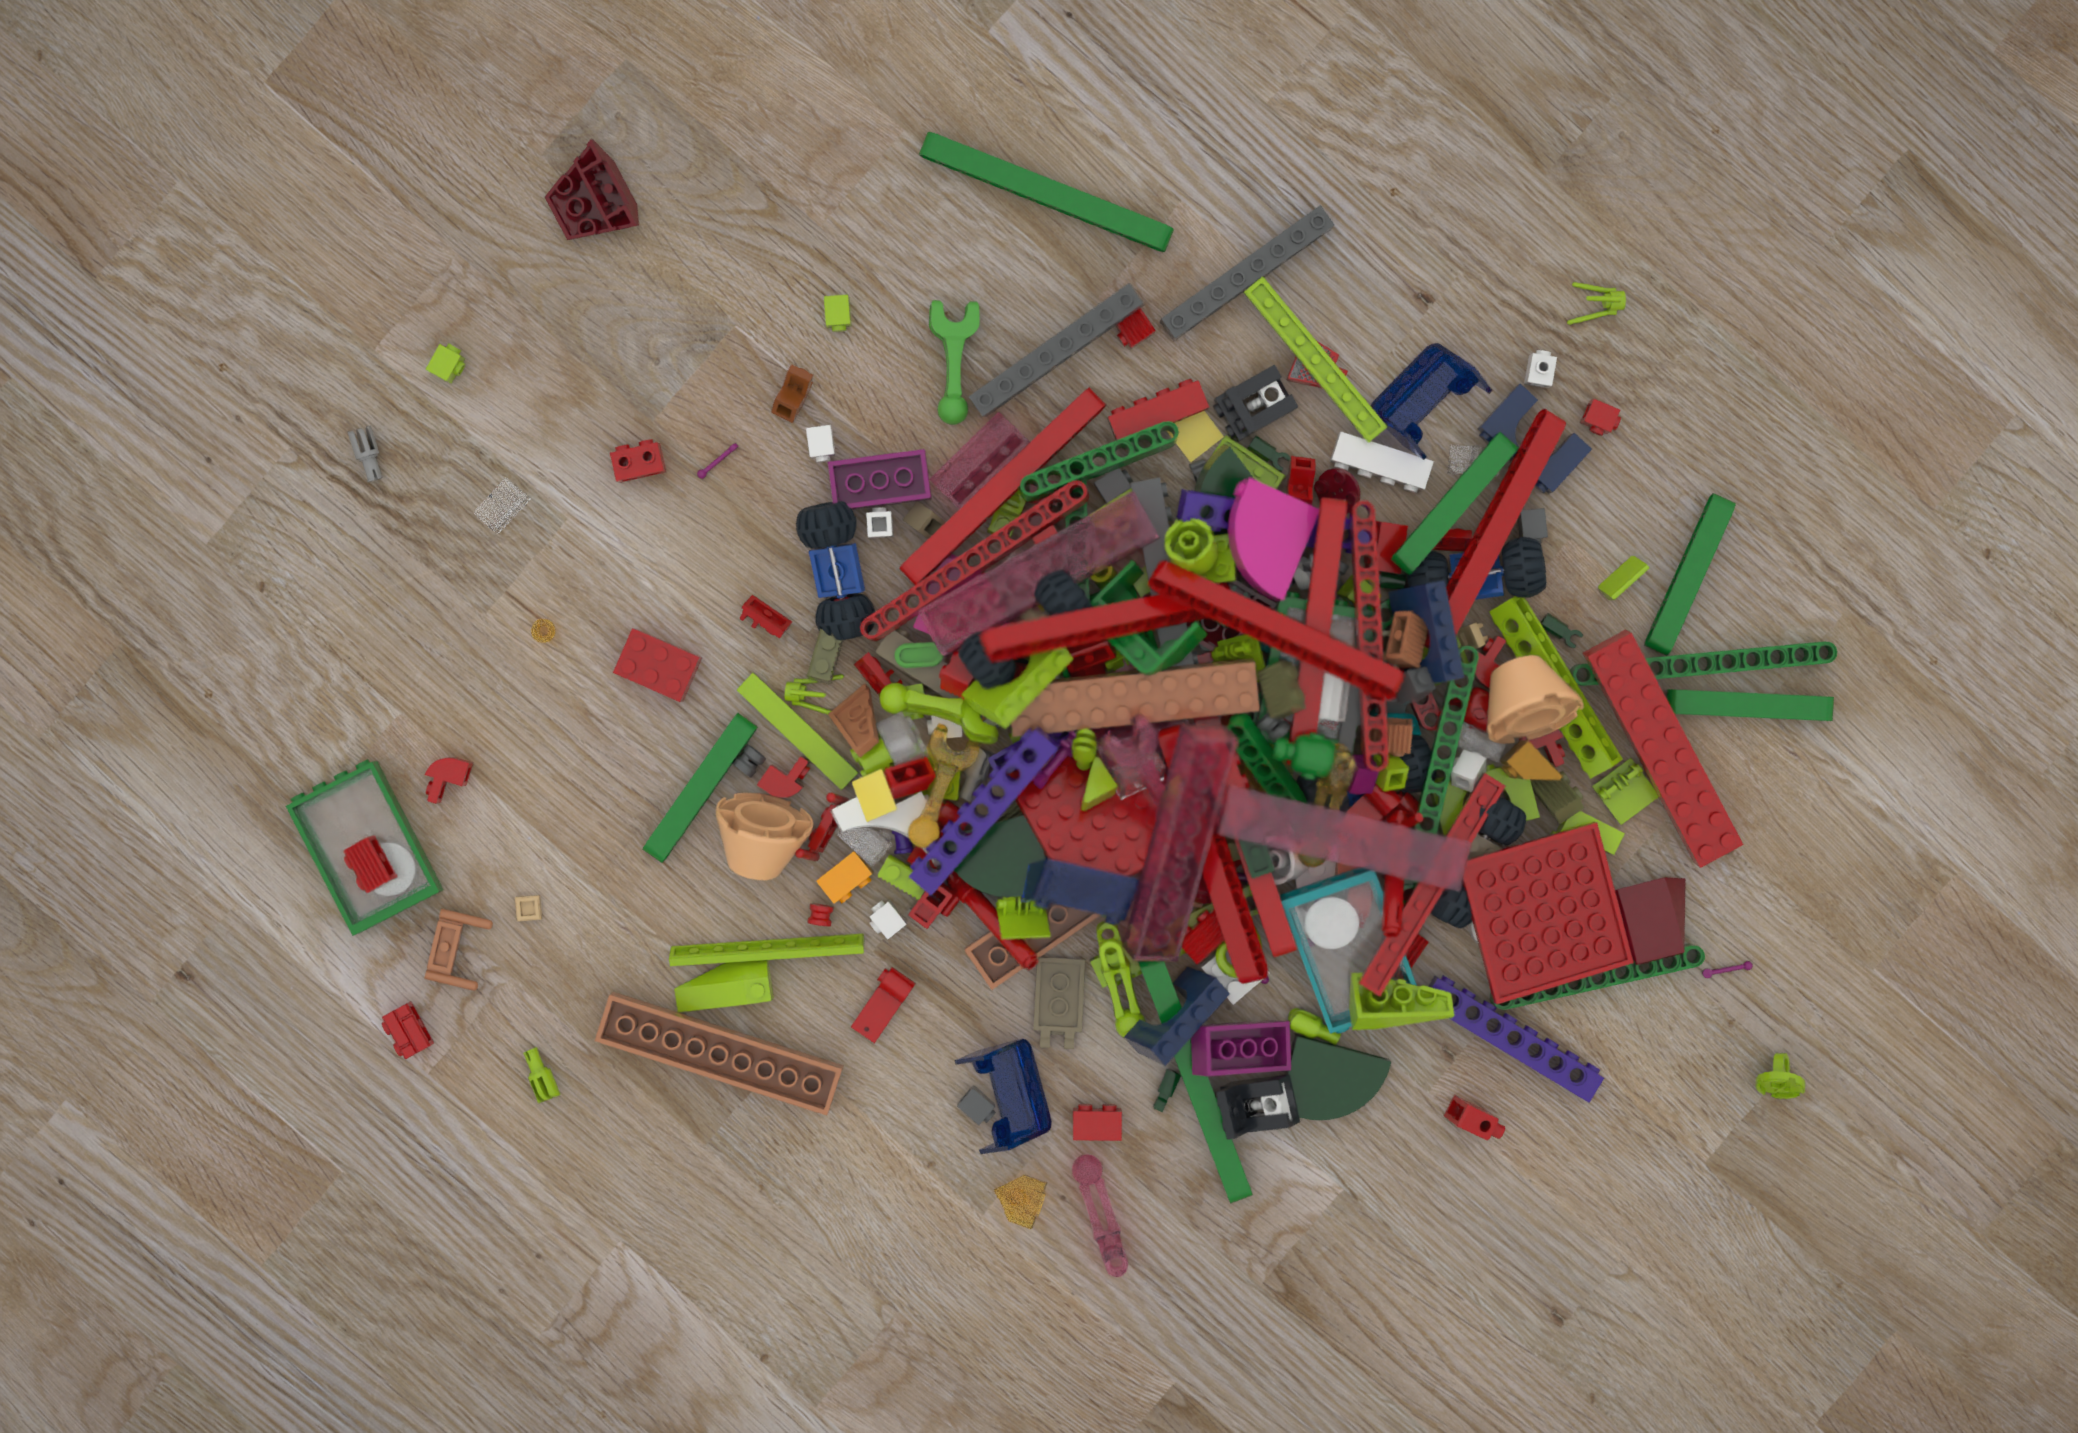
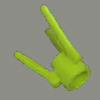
M1573 282V287L1604 293L1603 296H1587L1586 300L1602 301L1603 308H1607V310L1568 320L1567 324L1571 325L1607 315H1616L1617 310L1625 309V291H1616V288H1604Z
M833 675L831 681L843 679L844 675ZM794 678V682H786L785 701H792V705L802 706L827 715L831 712L825 708L801 701L805 700L806 696L826 697L825 693L807 691V686L803 685L818 683L817 681L808 678Z

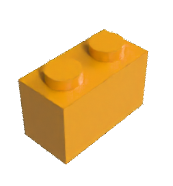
M854 850L816 880V882L833 904L838 900L842 904L853 895L850 892L856 886H859L861 889L872 881L869 876L873 874V871L859 853Z

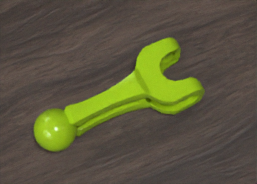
M900 683L888 684L880 693V704L888 713L900 714L906 711L907 713L936 716L960 725L965 736L973 742L994 744L998 740L999 733L997 728L983 722L980 718L981 714L974 711L963 698H941L908 690Z
M1107 920L1099 923L1096 927L1099 954L1102 962L1101 972L1110 992L1113 1012L1116 1018V1031L1124 1038L1139 1020L1145 1022L1146 1020L1140 1012L1141 1008L1132 982L1131 964L1124 954L1118 926L1114 921ZM1106 929L1112 930L1114 932L1113 938L1104 939L1102 936L1103 931ZM1117 973H1120L1129 1003V1008L1127 1009L1123 1008L1115 978Z

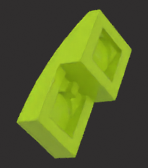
M1020 490L995 512L987 533H995L1021 515L1026 500L1022 498ZM1014 529L1010 533V538L1014 532Z

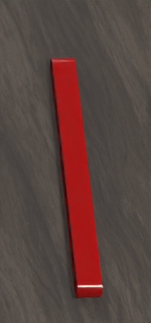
M1090 387L1087 388L900 566L899 570L914 585L926 579L1020 490L1021 480L1025 476L1041 470L1106 407L1103 400Z
M1545 408L1539 411L1534 418L1446 586L1456 635L1565 429L1566 421ZM1427 630V638L1425 639L1426 643L1424 644V647L1429 649L1430 635L1429 631Z
M1080 481L1068 483L865 618L860 625L862 635L871 641L883 639L1032 540L1033 537L1051 525L1056 524L1083 506L1089 499L1088 489ZM1075 488L1083 489V495L1079 499L1071 497V492ZM1056 501L1063 503V508L1058 513L1051 512V505ZM1035 515L1042 516V523L1039 526L1030 525V520ZM1013 529L1022 530V535L1017 540L1010 539V533ZM994 542L1001 543V550L996 554L990 553V545ZM973 556H980L981 562L977 567H970L969 560ZM952 570H960V577L957 580H949V573ZM932 583H939V592L934 595L929 594V586ZM913 596H918L919 605L915 608H909V599ZM898 610V619L890 622L888 620L889 612ZM877 623L879 626L878 632L875 635H869L867 631L868 625Z
M1322 497L1304 625L1330 637L1347 500ZM1299 660L1297 680L1300 689L1305 695V709L1292 715L1289 742L1292 743L1295 742L1299 735H1310V732L1317 734L1325 675L1324 671ZM1287 760V765H1291V760Z
M1362 500L1353 505L1349 513L1357 650L1365 654H1371L1383 662L1375 509L1372 503ZM1359 506L1367 509L1368 516L1366 519H1361L1357 516L1356 509ZM1359 531H1365L1369 535V542L1367 544H1363L1358 540ZM1361 556H1367L1370 559L1371 564L1369 568L1365 569L1360 566L1359 558ZM1363 580L1371 583L1372 590L1370 593H1364L1361 590L1360 584ZM1364 605L1372 607L1373 616L1371 618L1363 616L1362 607ZM1367 629L1371 630L1375 635L1372 643L1366 642L1363 638V633ZM1359 688L1363 764L1370 771H1380L1386 768L1389 761L1386 701ZM1371 703L1377 705L1379 713L1375 718L1367 713V708ZM1372 728L1380 732V739L1377 742H1372L1369 739L1368 734ZM1373 753H1377L1381 757V764L1378 767H1374L1370 763V757Z
M1160 561L1148 580V585L1153 591L1382 699H1394L1404 680V675L1399 669L1169 561Z
M1226 582L1216 583L1231 590ZM1159 594L991 628L981 634L980 640L989 660L997 662L1210 617Z
M1219 715L1193 718L1198 733L1221 724ZM1252 818L1230 828L1272 956L1276 958L1297 951L1272 873L1252 879L1236 831L1254 825L1255 822Z
M1185 723L1161 729L1158 734L1159 743L1236 976L1242 984L1264 980L1268 977V965L1190 729Z

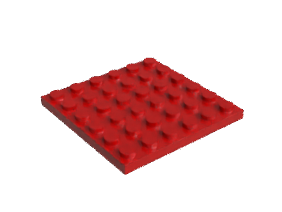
M1138 724L1110 726L1094 733L1095 742L1097 743L1096 757L1101 760L1117 784L1115 795L1086 811L1081 810L1091 767L1087 770H1081L1077 767V761L1074 757L1070 758L1067 756L1049 776L1047 783L1042 789H1039L1033 784L1034 781L1031 780L1015 798L1073 904L1193 847L1176 791ZM1056 751L1052 755V757L1045 763V765L1040 770H1042L1049 763V761L1057 754L1058 751ZM1013 771L1009 775L1012 778H1019L1020 771Z
M1597 822L1463 860L1458 865L1462 884L1470 902L1472 922L1495 1004L1634 963Z

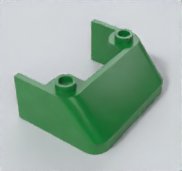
M1131 560L1091 601L1092 607L1134 600V597L1127 590L1144 572ZM1195 622L1178 640H1168L1159 649L1142 632L1109 638L1107 640L1142 674L1153 675L1180 663L1208 634Z

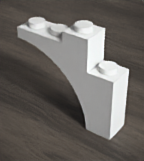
M922 792L896 804L897 810L868 822L865 819L857 797L830 811L841 833L861 827L885 828L908 837L918 844L926 854L929 852L925 849L933 841V835L936 834L930 821L926 822L924 819L932 814L931 808H933V804L929 796H923ZM931 859L935 867L941 864L939 860Z

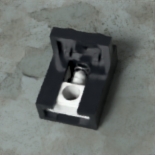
M1275 365L1236 387L1229 388L1214 399L1216 404L1213 405V408L1219 418L1223 417L1227 423L1225 430L1231 440L1235 438L1239 442L1298 408L1292 394L1289 395L1280 380L1282 376ZM1267 389L1276 391V401L1270 402L1265 398L1264 393ZM1258 393V397L1252 401L1250 400L1248 404L1246 403L1247 406L1245 407L1243 400ZM1261 406L1266 407V409H1264L1263 411L1255 414L1252 417L1250 416V411L1253 412L1255 409H1259V407Z
M1290 1074L1232 1081L1221 1086L1220 1090L1216 1092L1217 1104L1223 1120L1222 1127L1226 1133L1227 1140L1236 1139L1249 1132L1290 1128L1300 1122Z

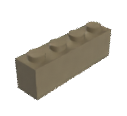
M898 628L884 637L875 652L876 654L943 697L959 698L958 695L955 696L953 693L950 694L949 691L946 692L940 688L941 679L939 678V673L944 665H949L950 660L944 656L941 663L933 667L904 668L897 664L895 651L902 644L914 643L908 639L910 634Z

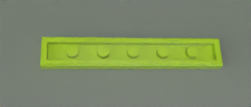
M754 672L737 689L751 705L841 790L859 773Z

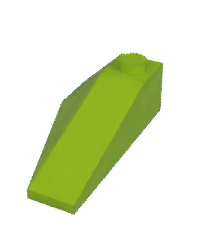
M768 960L724 963L674 988L678 1012L772 1001L774 998Z
M1351 973L1349 1010L1352 1030L1382 1029L1454 1017L1450 992L1424 985L1420 987L1406 983V980L1390 979L1381 996H1377L1358 984L1363 973Z

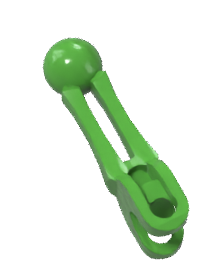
M932 300L929 308V329L933 335L942 341L946 357V387L944 397L938 403L937 412L940 419L949 425H957L963 422L968 415V404L961 396V357L965 340L977 331L980 324L979 304L977 301H970L967 304L964 319L956 323L949 321L945 317L941 301Z

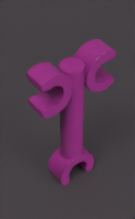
M1073 730L1069 732L1070 735L1065 741H1061L1060 744L1063 747L1033 777V784L1039 789L1045 786L1049 776L1067 756L1073 757L1072 742L1076 738V732Z

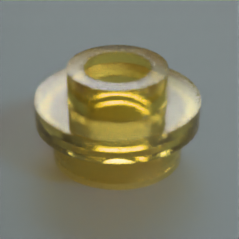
M538 619L531 627V634L536 641L547 643L554 638L556 628L550 620ZM542 626H546L548 629V633L544 636L540 634Z

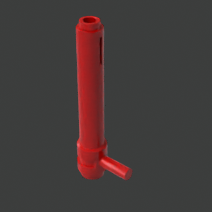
M1403 810L1390 811L1389 816L1386 818V827L1388 829L1385 832L1387 851L1381 930L1384 932V936L1390 938L1397 937L1402 929L1406 848L1410 839L1409 829L1423 821V816L1420 813L1408 817V813Z
M953 870L946 881L948 882V887L955 891V893L942 909L941 914L948 917L959 901L967 904L1022 968L1027 970L1033 969L1038 964L1037 954L1023 938L1002 939L997 909L980 890L966 883Z

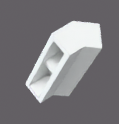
M1325 672L1319 713L1320 719L1345 721L1350 683Z

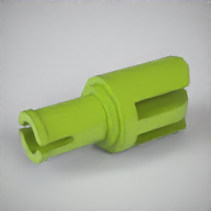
M1081 729L1076 733V738L1073 739L1072 756L1077 761L1076 765L1079 769L1087 770L1091 767V763L1096 757L1097 743L1095 742V735L1091 730Z
M1299 1008L1292 1009L1288 1014L1290 1028L1294 1032L1309 1039L1321 1038L1332 1045H1336L1339 1041L1341 1033H1329L1328 1027L1323 1024L1321 1017Z
M538 1048L523 1052L531 1071L528 1079L537 1102L540 1104L545 1100L559 1096L560 1091L550 1068L544 1067Z

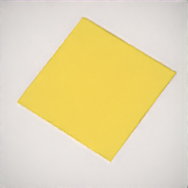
M1205 411L1174 423L1179 431L1176 444L1190 462L1224 437ZM1167 431L1171 438H1173V434L1170 431Z
M882 769L852 782L867 822L897 810Z

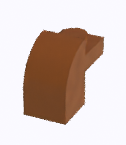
M791 364L784 384L775 398L771 413L793 423L813 384L811 382L813 374Z

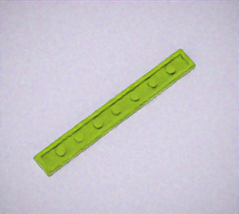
M1263 276L1244 291L1245 296L1367 443L1387 428V425Z
M862 933L672 946L670 948L669 964L670 966L864 954L865 940Z

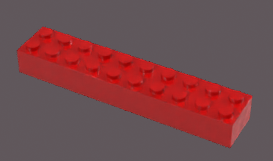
M1625 629L1583 652L1590 669L1693 862L1701 868L1744 845L1633 634Z

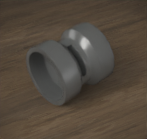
M1269 712L1256 724L1261 731L1268 733V738L1273 743H1275L1277 738H1281L1291 727L1286 720L1270 718Z
M747 744L743 749L742 756L737 757L733 764L744 774L752 778L756 773L757 766L762 765L766 757Z

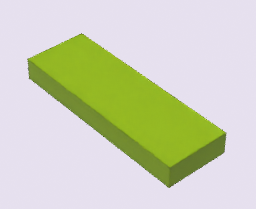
M1227 435L1224 436L1213 452L1215 453L1224 444L1230 446L1256 481L1274 489H1277L1285 478L1284 474L1233 439L1231 440Z

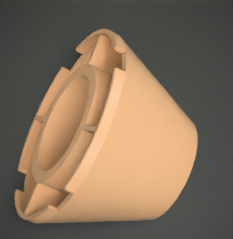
M1524 656L1510 660L1496 668L1491 674L1487 734L1491 741L1500 744L1515 743L1514 739L1526 737L1528 741L1542 737L1574 720L1578 716L1576 711L1579 708L1580 710L1583 709L1582 699L1541 657Z
M737 793L734 794L732 799L726 800L725 797L722 798L716 806V817L729 868L740 876L754 880H770L778 877L793 858L795 852L811 834L813 829L811 816L803 808H800V811L790 806V801L772 795Z

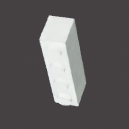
M1344 432L1338 434L1330 458V462L1335 463L1334 467L1342 468L1346 471L1352 468L1358 470V475L1366 478H1371L1374 475L1381 478L1380 482L1394 486L1396 482L1404 485V490L1413 493L1425 489L1434 462L1372 441L1367 443L1365 439Z

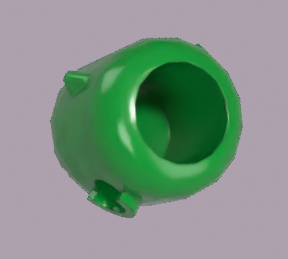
M1310 732V735H1299L1294 743L1289 742L1285 738H1277L1273 748V758L1277 761L1291 760V768L1295 772L1301 773L1302 777L1309 779L1325 777L1330 774L1333 766L1335 744L1332 740L1324 738L1325 735Z

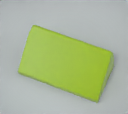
M1631 556L1598 586V589L1608 600H1615L1649 569V566L1637 557Z

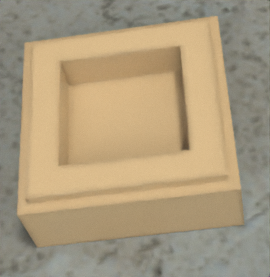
M540 895L515 897L517 921L542 919Z

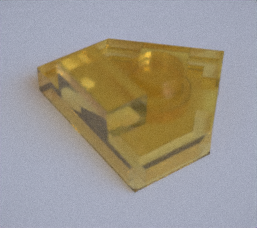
M1025 1174L994 1189L1009 1222L1033 1229L1046 1195L1044 1192L1047 1182Z

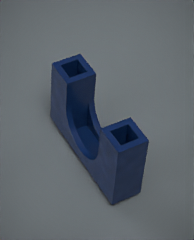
M1518 384L1478 427V430L1481 432L1479 436L1489 444L1501 432L1518 446L1516 441L1517 425L1538 399L1523 385ZM1575 433L1570 434L1550 456L1535 487L1543 494L1545 492L1548 494L1553 493L1592 448ZM1517 451L1512 455V457L1510 458L1511 460H1513Z
M1445 581L1388 592L1393 616L1395 612L1411 611L1420 616L1428 628L1430 648L1427 656L1419 663L1421 665L1419 668H1427L1434 684L1464 678ZM1404 668V672L1418 668Z
M1187 967L1173 982V986L1186 999L1181 1010L1170 1020L1159 1025H1151L1139 1020L1124 1038L1139 1054L1166 1066L1230 995L1216 977Z

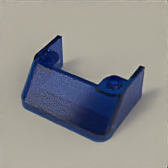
M1434 343L1427 346L1370 406L1387 425L1386 429L1405 448L1422 460H1425L1427 456L1417 445L1423 436V431L1418 424L1450 392L1455 395H1463L1468 393L1475 385L1488 394L1493 390L1475 366L1441 344Z
M1043 859L1029 864L1021 902H1035V907L1049 909V905H1059L1095 913L1105 918V923L1119 925L1120 922L1125 921L1138 891L1140 880L1059 860Z
M1028 1040L1010 1041L975 1051L954 1060L956 1065L972 1062L977 1073H989L1001 1119L995 1121L992 1126L991 1133L994 1143L979 1149L980 1154L1009 1151L1049 1132L1052 1120L1032 1046Z

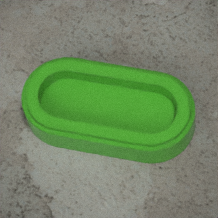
M934 642L906 643L900 645L895 651L897 664L904 668L937 666L944 657L942 647Z

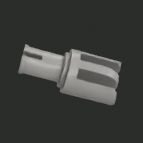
M371 425L366 426V433L372 450H370L364 430L362 428L356 429L362 453L360 452L354 432L348 431L355 458L359 462L362 461L367 481L372 482L383 478L376 459L379 450Z
M979 747L972 749L963 771L967 777L959 797L971 802L973 801L974 796L972 794L976 791L980 782L986 781L991 768L987 758L993 756L994 753Z

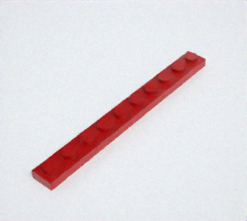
M1486 773L1482 774L1403 906L1401 932L1394 938L1385 936L1360 978L1359 985L1377 996H1381L1488 817L1487 810L1492 804L1497 802L1503 792L1504 784ZM1484 805L1482 808L1486 810L1479 819L1480 808Z

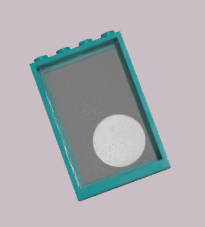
M1373 863L1280 894L1285 915L1329 1033H1343L1352 1026L1349 1010L1351 973L1365 972L1385 938L1384 932L1381 930L1384 892ZM1405 954L1391 979L1406 980V983L1417 986L1407 955Z

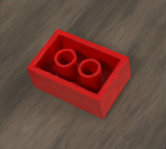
M632 628L613 673L678 702H684L702 657L641 630Z

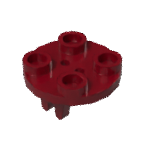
M1336 467L1328 469L1315 482L1314 489L1320 502L1322 497L1347 500L1346 514H1349L1351 507L1360 501L1358 482L1345 469Z

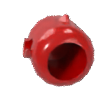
M1480 687L1471 689L1463 722L1468 725V729H1476L1482 733H1487L1489 692ZM1454 697L1449 701V705H1455L1460 709L1461 701L1459 698Z

